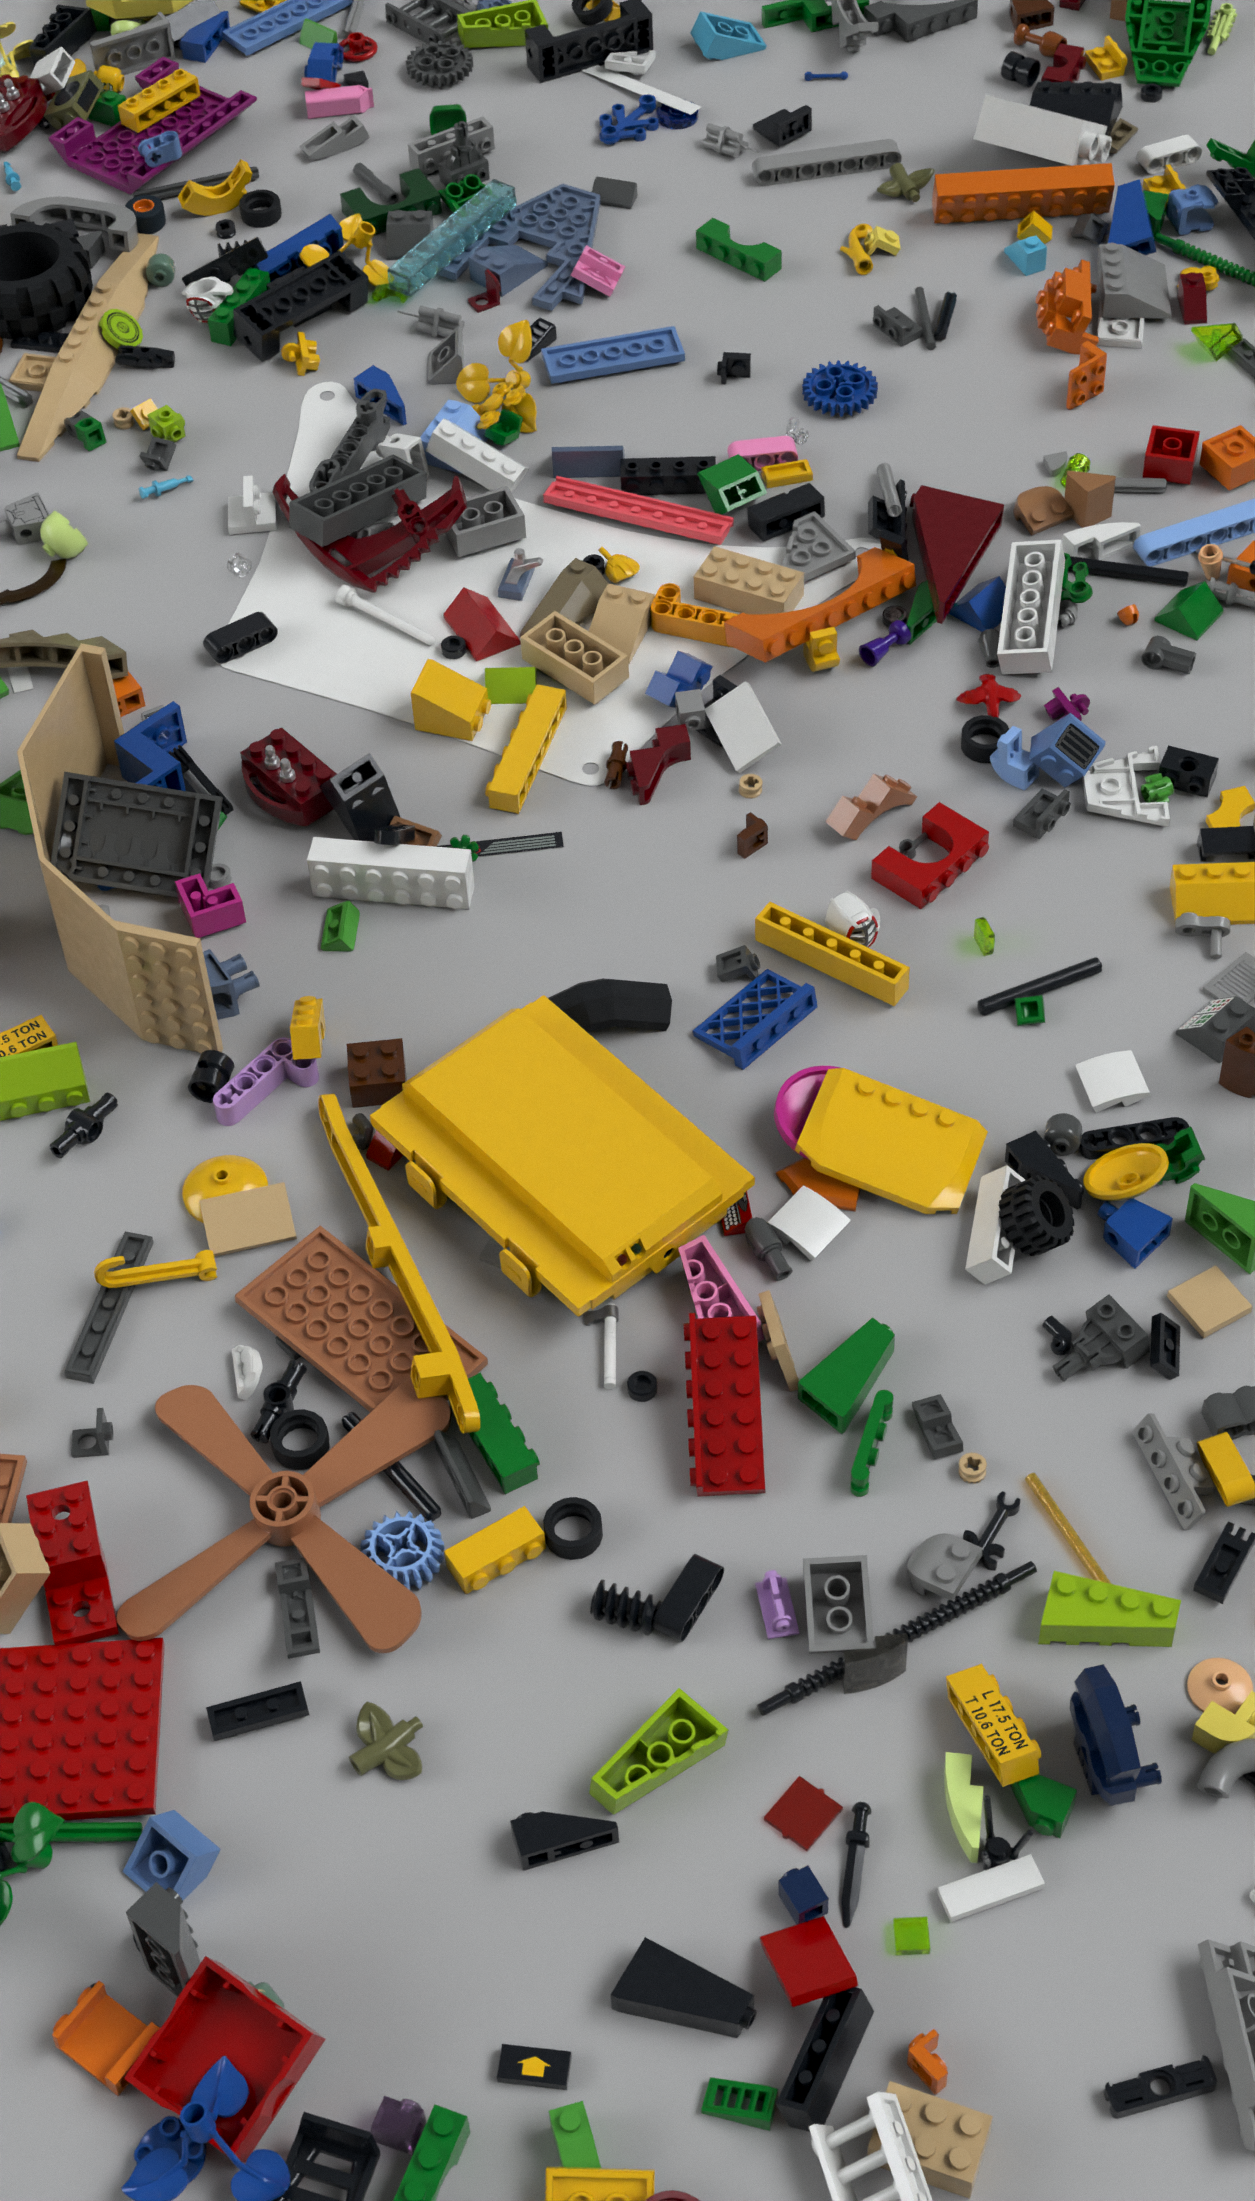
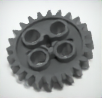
M439 40L437 44L430 41V45L423 43L422 48L416 47V51L411 50V55H407L406 67L410 78L415 79L416 83L422 81V85L430 83V87L434 86V84H438V87H441L444 83L449 86V82L457 84V80L463 81L464 76L469 77V72H472V67H474L472 52H469V48L464 49L463 44L457 46V42L450 44L449 40L445 43Z

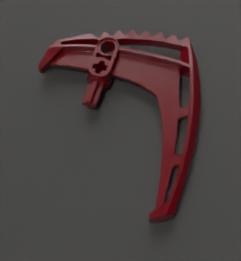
M284 474L274 484L272 493L289 522L287 496L291 501L299 497L290 488L291 483L286 474ZM455 476L452 488L423 509H420L415 501L409 499L404 489L400 491L398 488L395 489V494L391 496L398 507L397 513L401 522L377 534L358 539L347 535L327 546L321 547L314 541L300 535V533L296 531L295 533L310 553L330 572L354 587L375 593L379 585L387 586L390 577L399 578L401 570H410L411 562H419L422 553L430 552V546L440 542L438 536L447 533L467 508V501L459 477ZM333 550L337 551L352 565L343 566L330 555ZM400 557L397 561H395L393 564H391L389 567H387L380 573L376 574L375 576L371 578L367 576Z

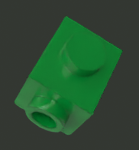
M507 409L501 410L499 422L486 429L485 437L491 439L493 443L503 446L518 439L523 417Z

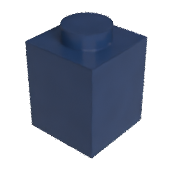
M808 1865L801 1869H791L781 1877L778 1882V1895L796 1925L822 1917L828 1913L829 1898Z

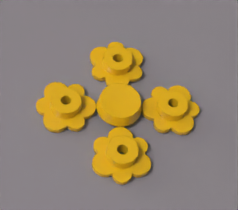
M513 382L498 383L493 388L492 395L483 404L471 406L480 415V422L477 428L479 430L482 428L487 429L490 425L495 424L500 416V412H496V410L503 403L507 408L511 405H517L526 395L525 388L511 390L514 386Z

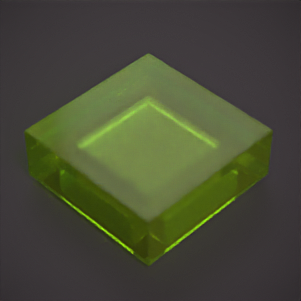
M986 918L975 919L974 939L984 956L991 955L994 952L995 934Z
M927 1917L893 1918L896 1955L930 1954Z

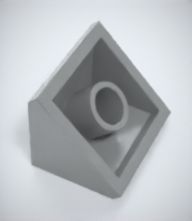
M459 326L429 353L428 383L431 385L456 384L457 377L464 368L462 328Z

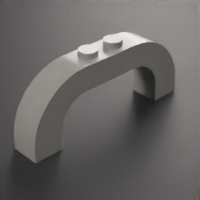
M47 197L22 204L10 213L12 225H19V222H35L36 225H44L45 223L51 224L73 219L77 227L108 231L109 245L112 250L131 252L138 244L135 214L130 209L117 204L74 197Z

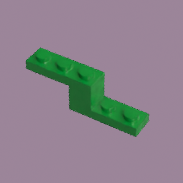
M786 0L762 6V25L764 28L800 20L805 22L812 33L839 27V24L833 25L832 5L828 6L825 0ZM857 0L863 16L864 6L869 5V0Z
M1210 138L1206 146L1211 152L1210 156L1219 162L1224 160L1234 169L1238 167L1247 168L1255 178V140L1245 154Z

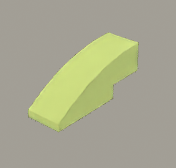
M946 1752L944 1789L951 1824L969 1861L977 1863L984 1786L970 1785L972 1755Z

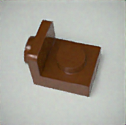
M751 812L746 815V828L737 835V853L744 859L768 844V825L763 819L758 818Z

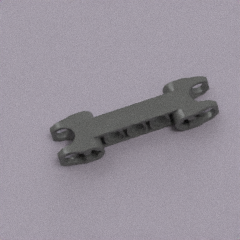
M370 390L360 399L356 406L357 417L331 458L322 461L314 471L309 483L310 492L358 471L369 453L375 451L379 443L384 442L390 429L389 416H383L387 404L385 390ZM374 397L381 398L377 403L370 402Z

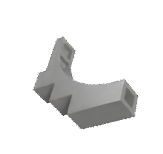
M825 0V2L831 1L833 25L839 24L840 48H847V51H859L861 46L866 45V37H872V33L879 31L878 22H868L864 18L857 0Z

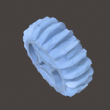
M396 1511L392 1519H389L384 1514L382 1524L374 1521L372 1525L373 1530H366L364 1534L365 1540H361L360 1544L361 1552L409 1590L412 1585L421 1589L422 1580L431 1583L433 1579L432 1573L439 1574L440 1564L444 1561V1541H442L441 1532L435 1529L434 1523L431 1520L425 1522L422 1514L413 1518V1514L408 1511L405 1517H401ZM418 1540L427 1547L425 1552L420 1551L419 1547L416 1546ZM380 1551L385 1553V1556L388 1558L387 1564L378 1558Z

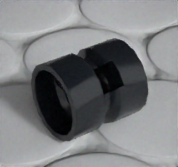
M1011 51L1004 59L1001 75L1004 79L1017 81L1018 84L1029 88L1037 81L1041 64L1036 59Z
M215 1050L202 1052L188 1084V1090L191 1095L200 1101L213 1103L214 1095L227 1084L235 1067L232 1059L226 1054Z

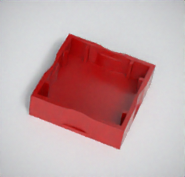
M205 1956L176 1999L168 2019L152 2035L124 2079L161 2107L167 2108L180 2116L183 2107L191 2102L193 2092L204 2075L221 2057L226 2056L246 2080L249 2096L243 2108L229 2118L217 2116L215 2121L216 2130L239 2160L246 2163L249 2155L254 2151L326 2039L226 1966ZM214 2139L208 2141L210 2144H212L214 2147H216L218 2150L224 2153V2151L220 2148V2146L215 2142Z

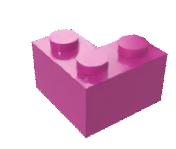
M200 873L175 881L180 906L194 937L201 938L246 923L243 902L234 883L208 891Z

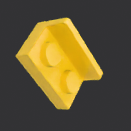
M1105 36L1104 47H1096L1085 51L1084 57H1086V62L1101 81L1124 76L1127 57L1110 36Z
M1170 164L1165 165L1164 175L1143 179L1145 191L1169 194L1172 190L1186 189L1185 185L1179 180L1177 172L1173 170Z

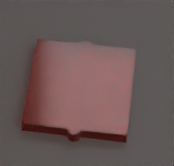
M799 1776L764 1816V1821L781 1832L783 1839L789 1838L808 1852L842 1812L843 1806L824 1794L823 1788L817 1789Z

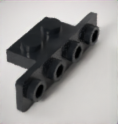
M256 237L182 277V281L186 287L190 283L206 277H216L228 283L231 277L237 274L241 276L248 268L267 259L268 253L260 239Z
M900 479L896 484L902 513L897 517H891L888 514L885 500L872 496L868 502V534L880 539L879 536L883 530L905 537L907 546V523L905 522L907 491H905V481Z

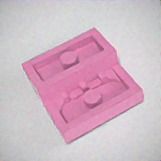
M586 245L570 276L610 297L625 266Z

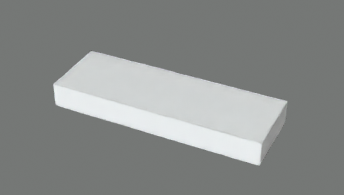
M1029 1854L937 1888V1894L950 1922L1042 1890L1045 1887V1882L1032 1855Z

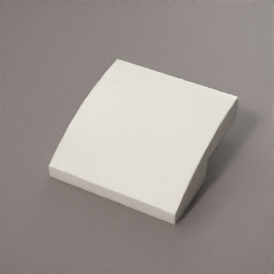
M1132 1050L1104 1054L1075 1065L1096 1113L1120 1102H1123L1124 1106L1127 1107L1151 1096Z
M803 1185L767 1223L771 1225L777 1236L786 1245L791 1241L812 1261L851 1220L827 1199Z

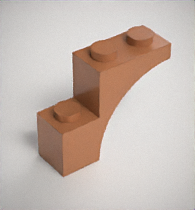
M873 774L858 797L854 796L852 799L842 796L825 822L843 837L857 840L865 828L882 813L899 805H912L917 796L910 791L912 787L901 779L896 781L887 774L884 777Z

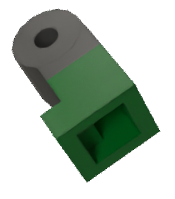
M79 411L74 416L64 419V424L69 434L83 442L84 448L89 452L107 443L102 423L84 411Z

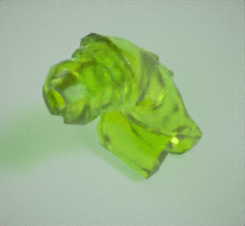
M409 283L381 284L376 286L375 291L372 292V299L380 302L384 298L394 296L398 297L401 303H405L408 297L413 296L412 286Z

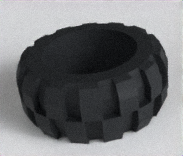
M19 222V225H1V338L13 339L14 336H17V333H23L24 337L35 338L41 332L50 331L54 333L65 328L66 322L69 320L75 321L90 297L93 287L87 253L80 242L69 231L62 232L59 226L49 223L36 225L35 222Z

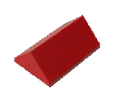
M465 587L462 588L443 614L444 619L456 635L465 640L466 648L476 662L521 644L520 639L488 597Z

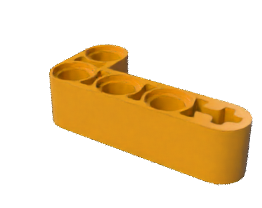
M667 583L660 586L651 604V627L658 633L732 647L726 641L724 622L738 614L681 603L679 586Z

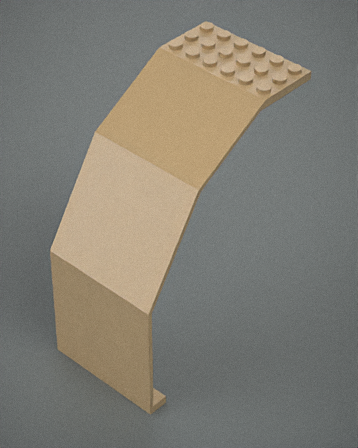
M81 643L17 751L38 857L68 971L142 1040L199 1053L206 1050L222 1052L223 1044L200 938L113 920L51 864L64 772L101 777L107 764L119 766L114 740L124 734L106 648Z

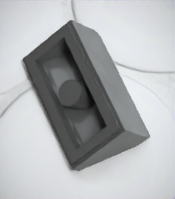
M597 176L594 180L592 193L600 195L601 204L631 209L637 198V183Z

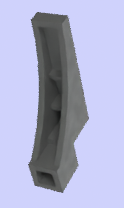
M956 0L927 5H903L879 1L864 6V18L868 22H878L879 31L873 33L876 37L895 31L906 42H910L977 18L978 0Z

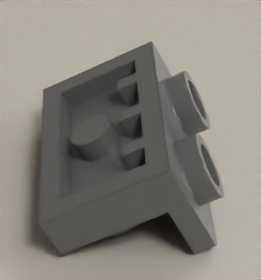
M879 305L874 307L873 325L901 347L923 336V328L896 307L887 311Z

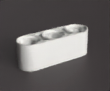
M1183 135L1147 145L1139 150L1136 157L1142 167L1152 175L1164 172L1165 165L1170 164L1173 169L1192 164L1200 159L1203 152L1202 148L1190 135Z

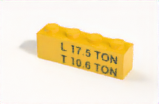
M42 1015L0 1033V1057L58 1045L56 1035Z
M982 1664L946 1676L948 1700L1002 1787L1039 1774L1038 1759L1042 1758L1040 1747L1035 1739L1030 1740L1022 1718H1016L1008 1696H1002L995 1676L993 1674L989 1675Z

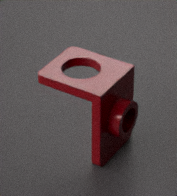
M489 269L485 270L487 291L468 298V303L477 313L500 305L499 292H501V286L498 279ZM478 300L488 301L485 305L476 304Z

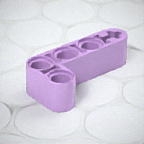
M285 1037L278 1038L214 1095L213 1103L218 1122L224 1126L237 1124L287 1078L301 1087L315 1085L319 1080L316 1058L293 1060L291 1039Z

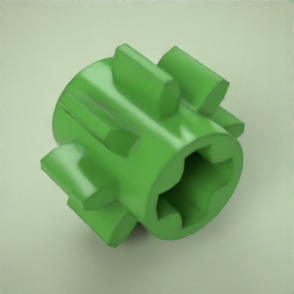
M1161 773L1145 777L1146 783L1141 785V794L1145 802L1169 803L1168 796L1174 793L1171 780L1167 776L1162 777Z

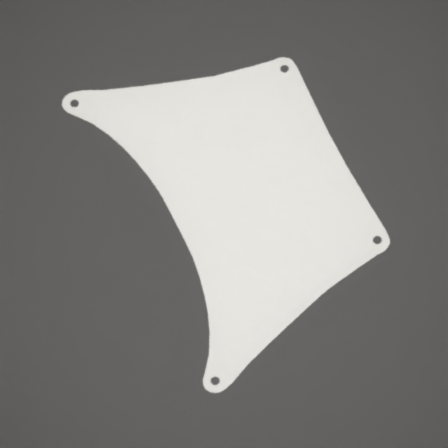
M319 383L311 387L304 396L300 411L298 434L287 473V478L291 483L290 488L298 497L310 493L309 483L317 466L322 461L331 458L357 417V404L347 389L340 383ZM331 391L335 394V397L332 400L326 401L322 400L320 395L323 392ZM376 450L371 451L360 469L382 460L383 457L378 456ZM428 465L430 476L427 478L426 498L417 502L419 508L423 509L452 488L453 478L457 475L445 469ZM459 477L466 498L490 491L485 487ZM287 496L286 502H287V504L289 505V502H290L291 500H290V498ZM515 498L525 515L526 538L458 557L446 534H441L438 536L440 542L432 544L430 552L422 553L419 562H411L410 570H401L399 578L390 577L387 586L379 585L376 592L372 593L354 587L325 568L310 553L295 531L289 528V522L278 504L277 530L270 531L260 563L229 624L255 612H263L277 627L278 634L272 642L244 654L240 659L217 664L238 673L351 704L414 724L411 691L427 659H432L484 687L485 668L534 667L522 659L521 644L477 662L467 648L466 653L458 659H448L442 655V640L448 636H457L444 619L443 614L463 587L488 597L520 639L521 630L559 574L575 558L583 561L586 556L593 554L599 555L604 559L605 567L608 560L598 551L601 547H604L611 556L615 554L625 555L634 559L640 565V570L637 574L620 580L618 583L611 582L604 572L602 576L609 584L656 595L660 586L673 583L680 588L681 603L739 615L741 614L740 612L694 599V575L713 547L716 546L780 566L785 558L787 547L726 546L657 537L596 523ZM393 513L370 525L390 522L396 525L401 522L398 513ZM359 530L349 534L348 536L357 539V532ZM871 538L845 540L854 550L860 547L869 550L874 547L881 549V543ZM517 548L524 549L525 559L538 557L543 559L542 565L535 567L522 601L498 597V588L510 559L514 558V550ZM333 550L330 555L343 566L352 565L337 551ZM857 556L852 561L804 582V596L794 611L816 606L835 592L856 581L859 577ZM400 557L367 576L369 578L375 576L376 574L380 573L381 571L389 567L395 561H397ZM347 585L355 589L358 597L434 636L436 639L435 643L428 645L354 605L345 607L337 603L336 594L339 588ZM594 613L585 617L584 622L579 624V626L589 631ZM650 625L629 664V678L595 705L538 669L537 684L566 690L567 709L539 770L582 785L599 786L604 784L607 774L606 762L607 759L609 760L612 744L615 741H623L622 750L625 743L628 745L625 759L628 762L630 760V751L639 750L655 734V728H662L676 714L674 707L667 706L645 694L655 670L668 673L677 651L689 653L713 666L710 671V679L703 687L705 689L713 682V679L723 675L747 657L748 654L734 647L658 633ZM491 704L489 714H485L483 718L482 729L480 732L477 731L473 741L455 739L502 755L504 747L510 743L512 729L517 728L519 714L525 710L526 704ZM587 763H595L599 766V771L590 775L584 773L582 768Z

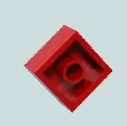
M1152 425L1145 453L1142 478H1164L1168 482L1190 484L1198 451L1200 431Z

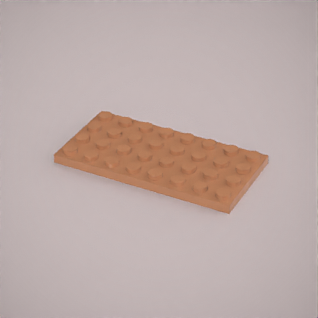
M322 1226L316 1228L235 1295L237 1304L369 1412L376 1408L401 1383L411 1380L410 1374L414 1355L430 1353L399 1288ZM445 1325L457 1348L467 1378L475 1376L488 1365V1358ZM443 1395L447 1401L449 1399L448 1395Z

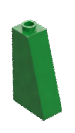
M872 1317L798 1381V1399L841 1434L849 1427L894 1352L895 1334L886 1324H881Z

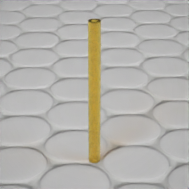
M1036 1473L1029 1474L1025 1481L1093 1580L1112 1584Z

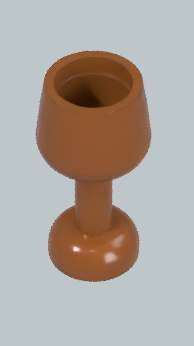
M1023 23L1017 27L1014 33V43L1016 45H1024L1027 41L1039 45L1040 53L1045 57L1054 58V53L1059 44H1067V39L1054 31H1048L1041 37L1030 33L1029 27Z

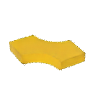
M1246 786L1221 791L1220 808L1214 813L1206 815L1205 822L1209 828L1240 827L1241 818L1255 810V802Z

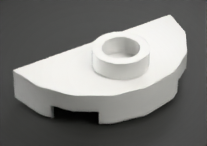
M238 1345L232 1349L238 1398L247 1401L259 1383L263 1365L260 1354L256 1349L250 1346Z

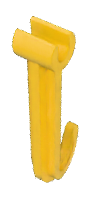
M212 1250L200 1251L195 1255L194 1259L108 1272L107 1270L125 1264L124 1256H117L101 1261L94 1270L96 1282L108 1288L199 1276L203 1281H211L217 1278V1266Z

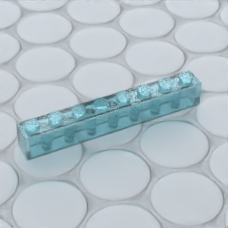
M493 179L387 269L389 288L409 297L414 295L516 207L515 187Z

